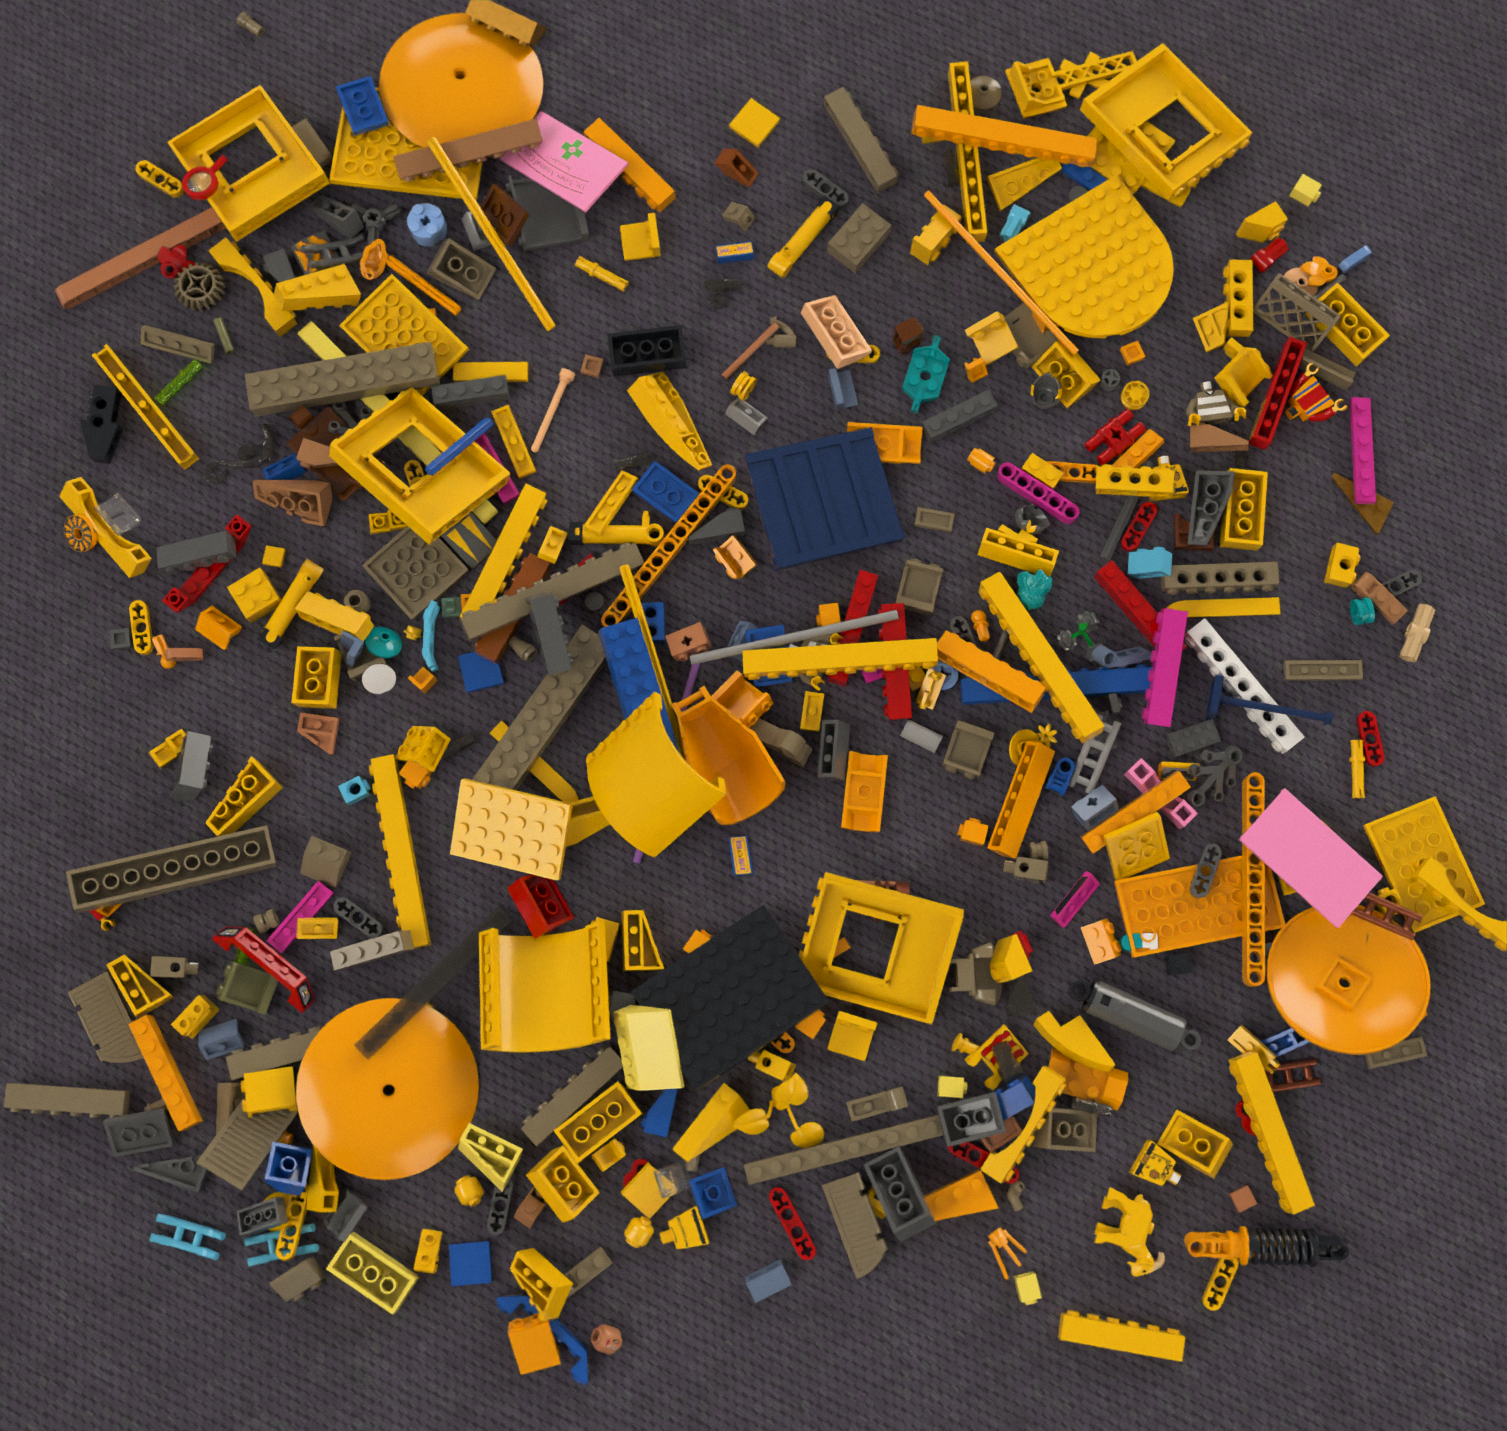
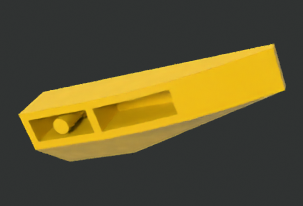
M663 371L639 377L627 392L649 424L671 449L698 471L711 467L712 463L687 408Z
M594 797L570 802L573 805L566 847L575 845L610 825L599 809Z

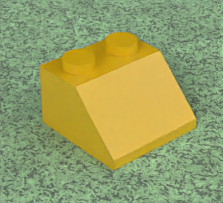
M1275 201L1245 218L1236 235L1240 238L1261 243L1268 240L1271 242L1280 236L1279 233L1285 228L1284 225L1288 218Z
M1017 934L997 941L989 964L991 977L997 984L1013 980L1032 971Z

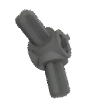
M356 203L351 205V208L355 209L360 219H362V223L366 225L368 245L374 240L379 239V232L387 224V220L400 214L396 204L382 211L379 209L367 210Z

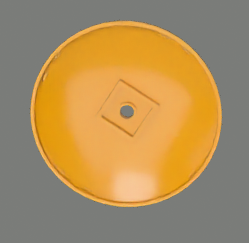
M1358 905L1356 907L1362 911L1365 910V906ZM1314 907L1297 914L1285 924L1286 927L1281 928L1271 945L1267 958L1266 976L1268 989L1280 1015L1291 1028L1306 1040L1337 1053L1353 1055L1371 1054L1389 1049L1400 1043L1420 1023L1429 1002L1430 976L1425 958L1414 940H1409L1351 914L1339 928H1336ZM1373 910L1371 914L1380 919H1383L1385 916L1376 910ZM1391 920L1392 924L1401 927L1397 922ZM1339 980H1347L1350 986L1347 988L1342 987L1339 984Z

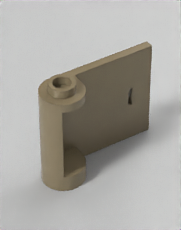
M1025 303L1005 316V320L1018 344V348L1013 350L1012 353L1017 357L1016 361L1022 368L1028 369L1055 342L1059 341L1049 329L1044 334L1041 332L1032 316V311Z

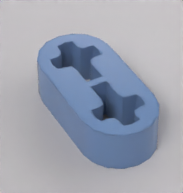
M1366 245L1344 259L1338 266L1343 273H1346L1367 259L1372 254V251Z

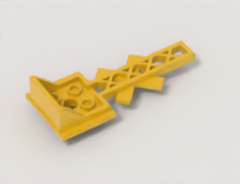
M1133 51L1100 60V56L1090 52L1085 63L1082 65H1076L1064 59L1059 71L1054 72L1049 58L1028 64L1016 61L1013 63L1012 68L1006 69L1005 72L1023 119L1066 108L1067 104L1062 92L1063 90L1071 88L1069 95L1079 99L1086 84L1099 89L1108 82L1107 78L1117 76L1130 67L1122 64V60L1129 58L1131 65L1137 62ZM1110 64L1116 68L1111 71L1105 68V65ZM1093 70H1096V71H1098L1099 73L1096 75V74H1094V73H1092V72H1093ZM1057 78L1065 80V83L1059 85ZM1032 88H1038L1040 92H1034Z

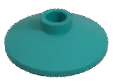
M385 627L373 628L364 640L368 651L381 658H392L398 655L402 649V640L399 635Z

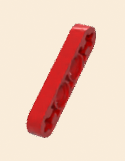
M969 1142L959 1144L963 1148L966 1147V1144L969 1145L964 1157L961 1156L963 1151L957 1149L954 1152L953 1146L947 1147L951 1154L980 1169L990 1153ZM973 1149L977 1150L980 1154L979 1159L976 1161H971L968 1156L969 1152ZM1015 1166L1013 1167L1015 1177H1011L1009 1181L1005 1180L1006 1183H1015L1019 1179V1171Z
M774 1187L769 1193V1200L800 1258L803 1260L812 1259L815 1256L816 1249L786 1191L781 1187ZM775 1191L783 1193L781 1197L783 1203L786 1201L789 1203L782 1206L779 1210L776 1207L780 1206L778 1200L772 1199ZM786 1208L793 1211V1217L790 1220L782 1218V1211ZM794 1227H800L803 1230L800 1238H794L791 1235V1230ZM807 1237L808 1241H804L807 1247H812L811 1255H802L803 1247L801 1243L797 1246L796 1242H800Z

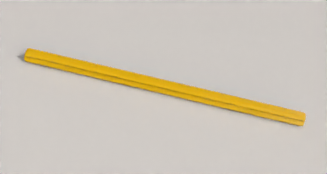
M435 137L427 141L429 148L547 331L552 330L555 327L553 320Z
M628 564L622 565L619 569L634 617L639 620L680 755L686 761L676 714L671 707V698L631 569Z

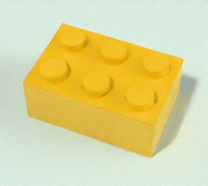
M297 646L292 704L306 708L336 709L342 652L336 648Z
M564 1145L551 1150L526 1174L562 1223L574 1219L600 1193Z

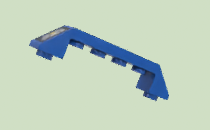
M528 1293L500 1295L496 1299L499 1303L497 1305L498 1308L505 1314L507 1312L511 1314L521 1302L524 1304L523 1308L530 1315L539 1313L536 1306H532L529 1302L530 1296ZM556 1318L549 1320L551 1330L554 1332L553 1337L558 1342H564L568 1345V1351L573 1356L580 1357L570 1370L573 1373L571 1375L577 1383L581 1384L582 1382L586 1385L590 1379L588 1348Z

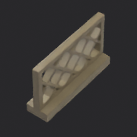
M1280 273L1275 277L1253 308V313L1288 337L1306 342V336H1314L1316 342L1314 346L1307 343L1305 348L1312 352L1315 351L1341 316ZM1272 288L1279 292L1280 298L1271 299L1270 291ZM1285 301H1292L1295 304V309L1287 310ZM1281 302L1283 310L1274 311L1272 303ZM1261 304H1268L1270 312L1264 313L1258 308ZM1300 312H1308L1311 320L1302 321ZM1296 313L1298 321L1289 322L1288 314ZM1284 314L1285 323H1278L1275 315ZM1322 322L1328 327L1324 331H1317L1316 323ZM1312 323L1313 332L1304 333L1303 324ZM1299 325L1300 333L1294 334L1291 332L1290 326Z

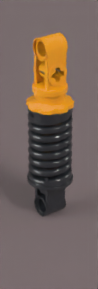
M1240 1226L1238 1233L1226 1231L1225 1233L1189 1232L1184 1237V1244L1189 1253L1194 1257H1226L1227 1260L1238 1258L1241 1265L1249 1263L1257 1265L1260 1262L1261 1265L1267 1263L1269 1265H1274L1275 1263L1276 1265H1282L1283 1263L1285 1266H1288L1291 1263L1293 1266L1298 1264L1304 1266L1306 1264L1315 1268L1318 1260L1343 1261L1349 1255V1249L1340 1237L1319 1236L1314 1228L1302 1230L1295 1228L1292 1230L1291 1228L1261 1229L1257 1227L1253 1229L1252 1227ZM1199 1242L1196 1247H1191L1192 1243ZM1336 1246H1341L1338 1250L1333 1251Z

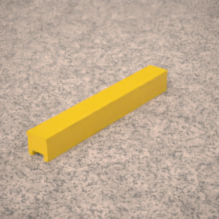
M107 344L104 345L105 348L97 354H92V356L177 463L186 470L199 460V457Z

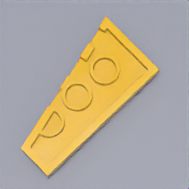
M1035 158L988 176L987 180L999 211L1001 212L1062 169L1060 162Z

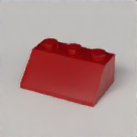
M529 874L519 878L507 888L534 939L548 934L574 919L553 879Z

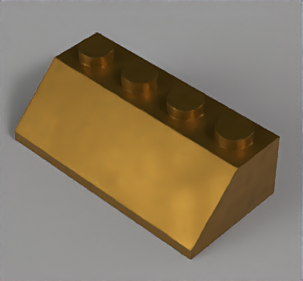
M470 0L465 14L471 16V21L480 24L482 21L486 23V28L494 32L499 29L503 31L501 35L512 39V37L518 38L517 43L528 47V44L535 46L548 29L490 0Z

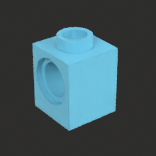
M360 776L338 786L346 804L350 806L371 795L369 792L371 789L367 779L363 780ZM359 785L360 792L353 795V787Z

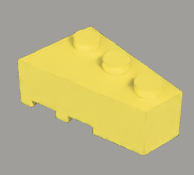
M470 1123L461 1136L458 1147L502 1192L514 1172L523 1150Z

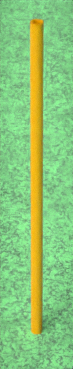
M927 191L924 197L1074 356L1079 351L1076 346L930 191Z

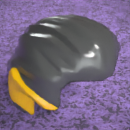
M1050 372L1038 377L1033 385H1031L1030 395L1032 402L1041 410L1050 409L1059 403L1062 395L1061 385Z
M1033 504L1022 506L1015 512L1017 526L1020 530L1023 529L1029 534H1039L1051 525L1044 512L1040 508L1034 509Z

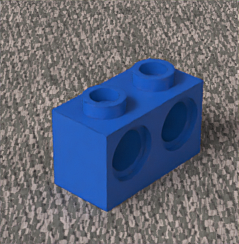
M641 603L649 629L657 631L652 636L653 643H665L664 603ZM653 610L656 612V615L653 618H648L646 613Z

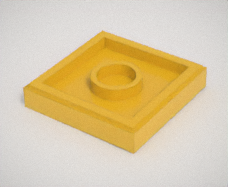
M751 98L729 124V128L758 148L780 122V118Z
M648 1162L621 1191V1194L650 1219L677 1188Z

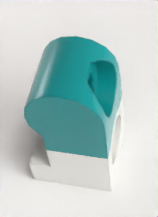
M1140 933L1132 934L1135 949H1158L1157 933L1155 939L1151 942L1143 941ZM1142 933V936L1146 940H1151L1154 933ZM1128 934L1123 935L1119 939L1121 949L1127 952L1132 951Z

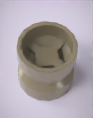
M273 908L267 910L265 914L254 916V922L260 934L267 932L269 928L280 926L278 916Z

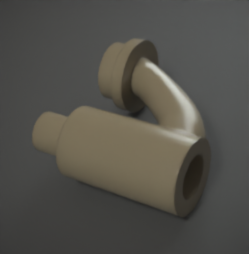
M777 316L771 317L770 326L774 322L777 323L780 327L779 329L784 331L786 335L774 334V337H769L766 340V344L774 345L775 348H796V335L788 325L777 320Z

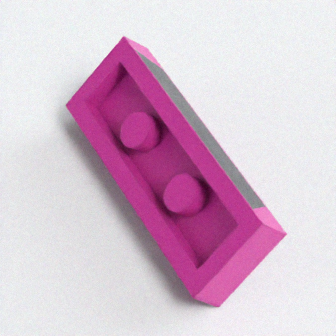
M1086 871L1050 916L1060 927L1065 928L1100 883L1090 872Z

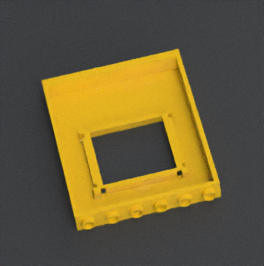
M1163 43L1084 98L1080 111L1168 201L1174 196L1176 198L1179 197L1185 188H1191L1200 177H1206L1212 168H1218L1226 158H1232L1238 149H1244L1249 144V138L1252 134ZM1177 100L1210 134L1171 162L1138 127Z
M261 85L167 142L187 172L198 166L210 168L214 162L209 155L256 126L278 156L231 185L228 184L219 170L215 173L219 182L218 189L206 200L236 242L330 184L322 168ZM199 175L193 179L200 191L207 189L212 180L208 175Z
M411 387L406 391H402L394 400H389L380 410H375L366 420L362 419L355 428L348 429L342 437L334 439L330 444L329 457L430 545L508 483L510 472L476 442H473L435 475L427 474L411 487L405 485L373 456L376 452L412 426L442 452L446 451L465 435L460 428Z
M825 872L824 878H819L817 889L820 890L819 897L814 896L812 907L815 908L814 915L810 914L808 918L809 933H804L802 943L806 945L804 951L800 950L799 952L800 959L823 993L833 998L932 1024L964 917V910ZM846 910L899 924L884 979L831 965Z

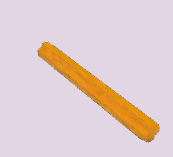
M394 256L388 257L386 264L452 314L458 315L461 311L460 305Z

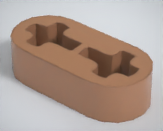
M169 648L165 650L166 660L200 661L203 660V649Z

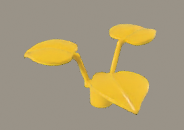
M797 1073L772 1089V1100L769 1101L767 1114H765L763 1109H752L739 1116L733 1122L735 1128L746 1134H760L769 1127L767 1119L770 1118L774 1106L778 1110L787 1109L794 1128L797 1130L790 1136L794 1145L800 1148H808L819 1145L824 1138L823 1128L818 1123L808 1122L798 1127L789 1106L790 1103L800 1105L808 1098L807 1086Z

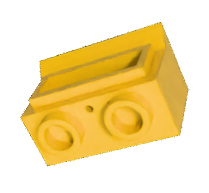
M198 995L171 1025L182 1036H188L193 1039L220 1009L205 995Z

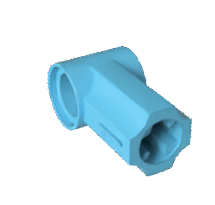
M1014 204L999 237L1004 241H1008L1018 235L1021 228L1025 226V222H1027L1031 212Z

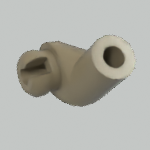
M1022 1181L1012 1183L1007 1192V1197L1014 1212L1023 1208L1019 1199L1022 1190L1025 1189Z

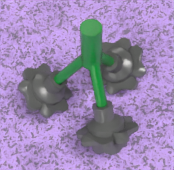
M1086 610L1077 617L1076 624L1079 626V631L1073 634L1069 630H1061L1056 639L1058 640V646L1064 651H1073L1074 646L1077 645L1076 637L1079 635L1084 636L1089 644L1086 649L1085 658L1092 662L1094 661L1092 657L1094 649L1100 645H1105L1102 643H1092L1087 633L1098 628L1097 624L1100 621L1096 618L1094 612L1090 613Z

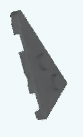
M201 1155L136 1165L133 1171L196 1192H201L208 1172L206 1168L197 1164Z

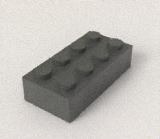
M1213 719L1166 735L1174 758L1221 742Z
M275 1197L238 1210L237 1219L240 1236H250L287 1223L284 1198Z

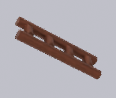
M1370 892L1364 898L1368 900L1365 910L1362 911L1355 908L1351 915L1409 940H1413L1415 933L1410 931L1414 920L1421 922L1423 915ZM1376 904L1387 908L1383 919L1371 915ZM1395 912L1406 916L1402 928L1391 923Z
M1315 1057L1279 1063L1280 1066L1278 1068L1270 1064L1275 1069L1274 1072H1284L1285 1083L1274 1084L1272 1074L1266 1069L1264 1070L1273 1093L1321 1085L1320 1078H1313L1311 1066L1317 1065ZM1303 1067L1305 1079L1293 1081L1291 1069Z

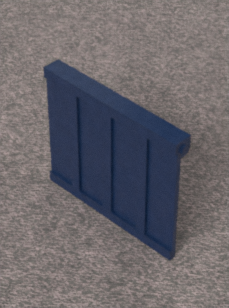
M872 427L749 453L743 456L772 551L770 561L774 571L897 543L905 538L876 447Z

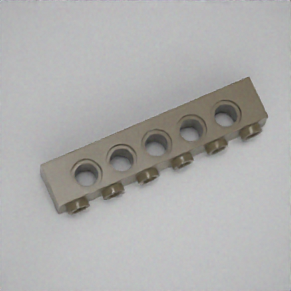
M1278 562L1172 565L1171 576L1160 577L1161 592H1167L1168 595L1179 594L1181 591H1186V594H1196L1198 591H1205V593L1210 594L1216 593L1217 590L1232 593L1236 589H1243V592H1252L1255 589L1272 591L1279 585ZM1258 574L1261 577V581L1255 580L1253 575ZM1215 576H1221L1223 578V583L1218 582ZM1234 576H1241L1242 582H1238ZM1177 577H1183L1186 583H1179ZM1196 577H1203L1204 583H1199Z

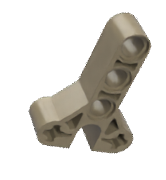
M760 718L749 728L757 734L763 745L777 751L801 767H804L813 751L809 745L805 744L806 741L799 734L791 730L780 729Z

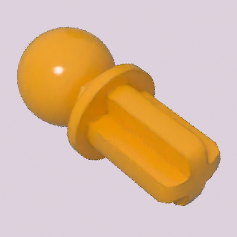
M975 610L971 615L974 630L977 631L980 641L987 642L990 639L986 614L982 610Z
M163 635L153 637L152 641L157 649V655L161 654L162 656L160 660L161 665L166 669L173 668L176 661L166 660L165 650L169 648Z

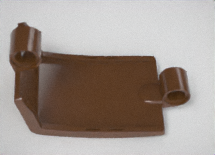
M301 405L288 417L300 431L287 442V445L296 454L299 452L303 438L330 447L331 442L336 438L339 439L343 434L330 433L328 430L329 423L337 421L340 426L349 427L328 406L317 416L313 417ZM375 457L380 463L385 464L381 458ZM340 465L322 468L311 466V470L323 482L331 484V491L342 501H345L352 493L362 487Z

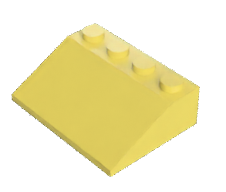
M629 1005L613 1012L627 1088L639 1091L683 1088L684 1082L682 1070L680 1069L681 1065L671 1010Z

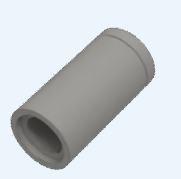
M909 719L900 735L935 753L943 737Z

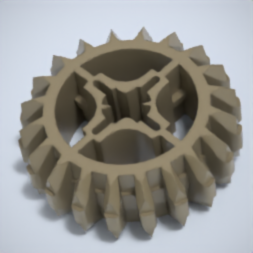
M196 261L195 266L189 263L188 269L183 267V273L177 272L180 278L174 279L176 283L174 285L175 295L179 298V302L188 309L191 307L193 311H196L198 308L203 312L204 307H206L207 310H210L209 305L216 306L215 301H221L219 295H225L223 288H225L224 278L220 275L219 270L215 269L211 264L208 266L207 263L203 262L201 265ZM195 283L201 285L203 291L200 288H197L198 286Z

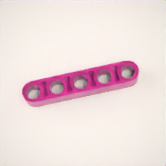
M1003 463L1000 466L997 479L1002 484L1064 524H1072L1076 521L1079 515V508L1074 503L1015 465ZM1002 471H1009L1011 476H1004ZM1022 480L1027 486L1022 487L1017 481ZM1033 491H1040L1042 496H1035ZM1049 501H1056L1058 507H1052ZM1065 511H1071L1074 517H1068Z

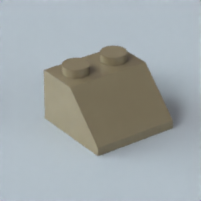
M311 836L303 855L300 874L337 888L352 852Z
M313 1256L296 1265L269 1284L286 1302L291 1299L295 1302L305 1296L303 1292L308 1288L312 1291L322 1285L321 1280L325 1278V1275Z

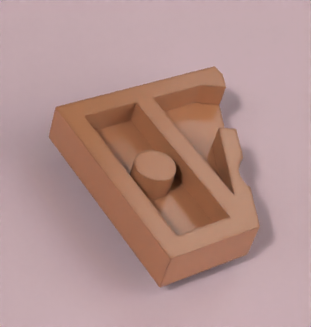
M300 713L297 732L328 754L334 755L340 719Z

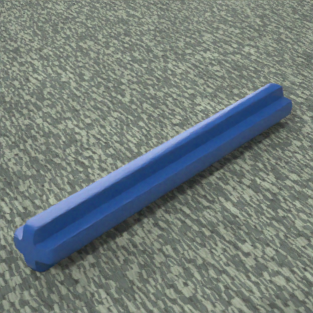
M484 418L425 468L427 474L435 475L493 426L491 419Z

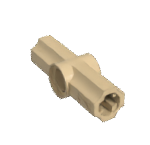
M1419 604L1417 606L1413 620L1406 629L1408 632H1405L1404 635L1406 639L1399 655L1403 660L1408 662L1417 661L1422 645L1427 641L1430 634L1429 626L1435 612L1432 606L1427 604Z

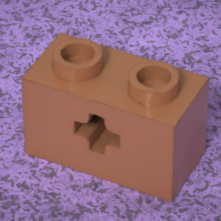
M701 622L665 636L671 655L676 661H686L690 658V655L707 652V649L712 648L706 629Z

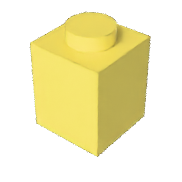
M1302 174L1289 196L1309 206L1312 201L1316 202L1321 192L1318 190L1322 184Z
M938 1076L937 1096L963 1098V1094L967 1093V1082H964V1078Z
M1028 1272L1014 1276L1019 1300L1022 1303L1025 1302L1026 1305L1037 1303V1299L1042 1298L1036 1273Z

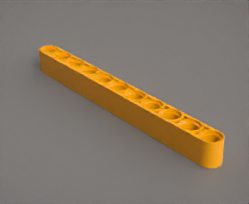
M723 465L635 574L633 579L636 588L639 589L638 595L640 600L689 540L688 537L698 529L736 480V470L732 465ZM729 471L733 475L727 479L722 476L724 472ZM713 486H719L721 488V491L719 493H713L711 491V488ZM703 500L710 503L706 508L700 507L699 504ZM695 515L698 519L696 522H689L688 517ZM678 530H685L686 535L678 537L676 532ZM668 544H672L675 547L671 552L665 551L664 548ZM661 559L663 563L661 566L656 567L653 565V561ZM648 573L651 575L649 581H642L641 576ZM626 588L623 589L603 614L601 619L603 627L608 626L606 625L608 618H615V624L623 622L631 613L632 608ZM620 603L628 605L624 611H619L617 607Z
M1257 772L1249 774L1242 782V835L1252 825L1249 820L1250 816L1257 819L1265 810L1264 778ZM1250 778H1253V779L1256 780V782H1257V786H1256V787H1253V786L1250 784V782H1249ZM1250 797L1256 799L1257 806L1251 805ZM1242 843V979L1246 986L1256 987L1263 984L1265 980V863ZM1250 855H1254L1257 858V864L1251 863ZM1251 874L1257 877L1256 884L1250 881ZM1250 894L1256 895V904L1250 901ZM1251 913L1257 916L1256 923L1251 922ZM1251 933L1257 936L1256 943L1250 940ZM1251 953H1255V954H1256V956H1257V962H1256V963H1253V962L1250 960V954H1251ZM1251 972L1257 975L1256 983L1250 980Z

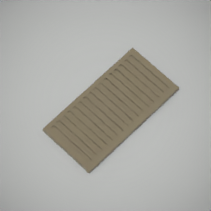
M241 1101L200 1156L197 1164L243 1191L270 1153L272 1142H278L299 1112H290L289 1108L254 1113L253 1117H248L247 1112H243Z

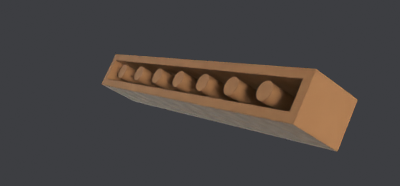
M532 119L445 142L440 145L453 166L464 168L469 166V162L475 161L478 164L487 161L486 158L493 156L494 159L504 157V153L507 152L516 154L522 152V148L528 147L529 150L538 148L543 140L537 119ZM429 147L393 156L400 181L404 180L405 183L416 180L415 177L421 175L423 178L433 175V172L439 170L440 173H445Z

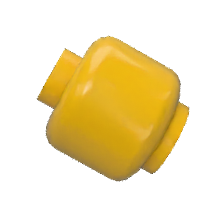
M466 1175L456 1182L454 1192L462 1205L473 1207L481 1202L480 1198L483 1196L484 1190L476 1177Z
M634 1217L630 1220L624 1231L625 1240L635 1248L646 1246L654 1233V1228L647 1217Z

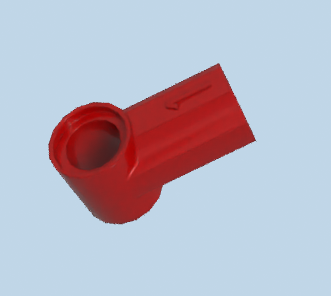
M1278 237L1266 248L1258 250L1250 260H1252V263L1261 273H1264L1289 248L1285 240Z

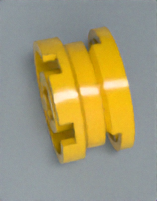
M745 371L738 376L730 391L732 395L739 396V399L742 401L748 398L749 393L753 391L757 382L755 377H749V374Z
M1140 381L1129 382L1121 393V402L1129 410L1141 409L1149 398L1148 387Z

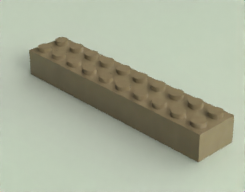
M431 342L245 374L249 409L255 417L297 410L301 405L305 408L406 391L411 387L418 389L440 385L435 349Z
M583 624L569 642V645L566 646L567 652L571 653L573 658L572 669L545 676L472 780L517 791L536 761L541 757L606 664L607 660L598 634Z
M266 825L66 871L73 909L78 914L277 866Z

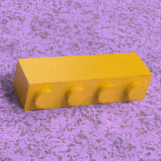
M986 528L977 555L1034 574L1040 569L1047 576H1051L1059 551Z
M307 591L295 607L301 619L338 635L345 631L363 642L374 627L370 620L371 617L363 611L357 612L348 605H340L336 600H328L319 593L314 594Z

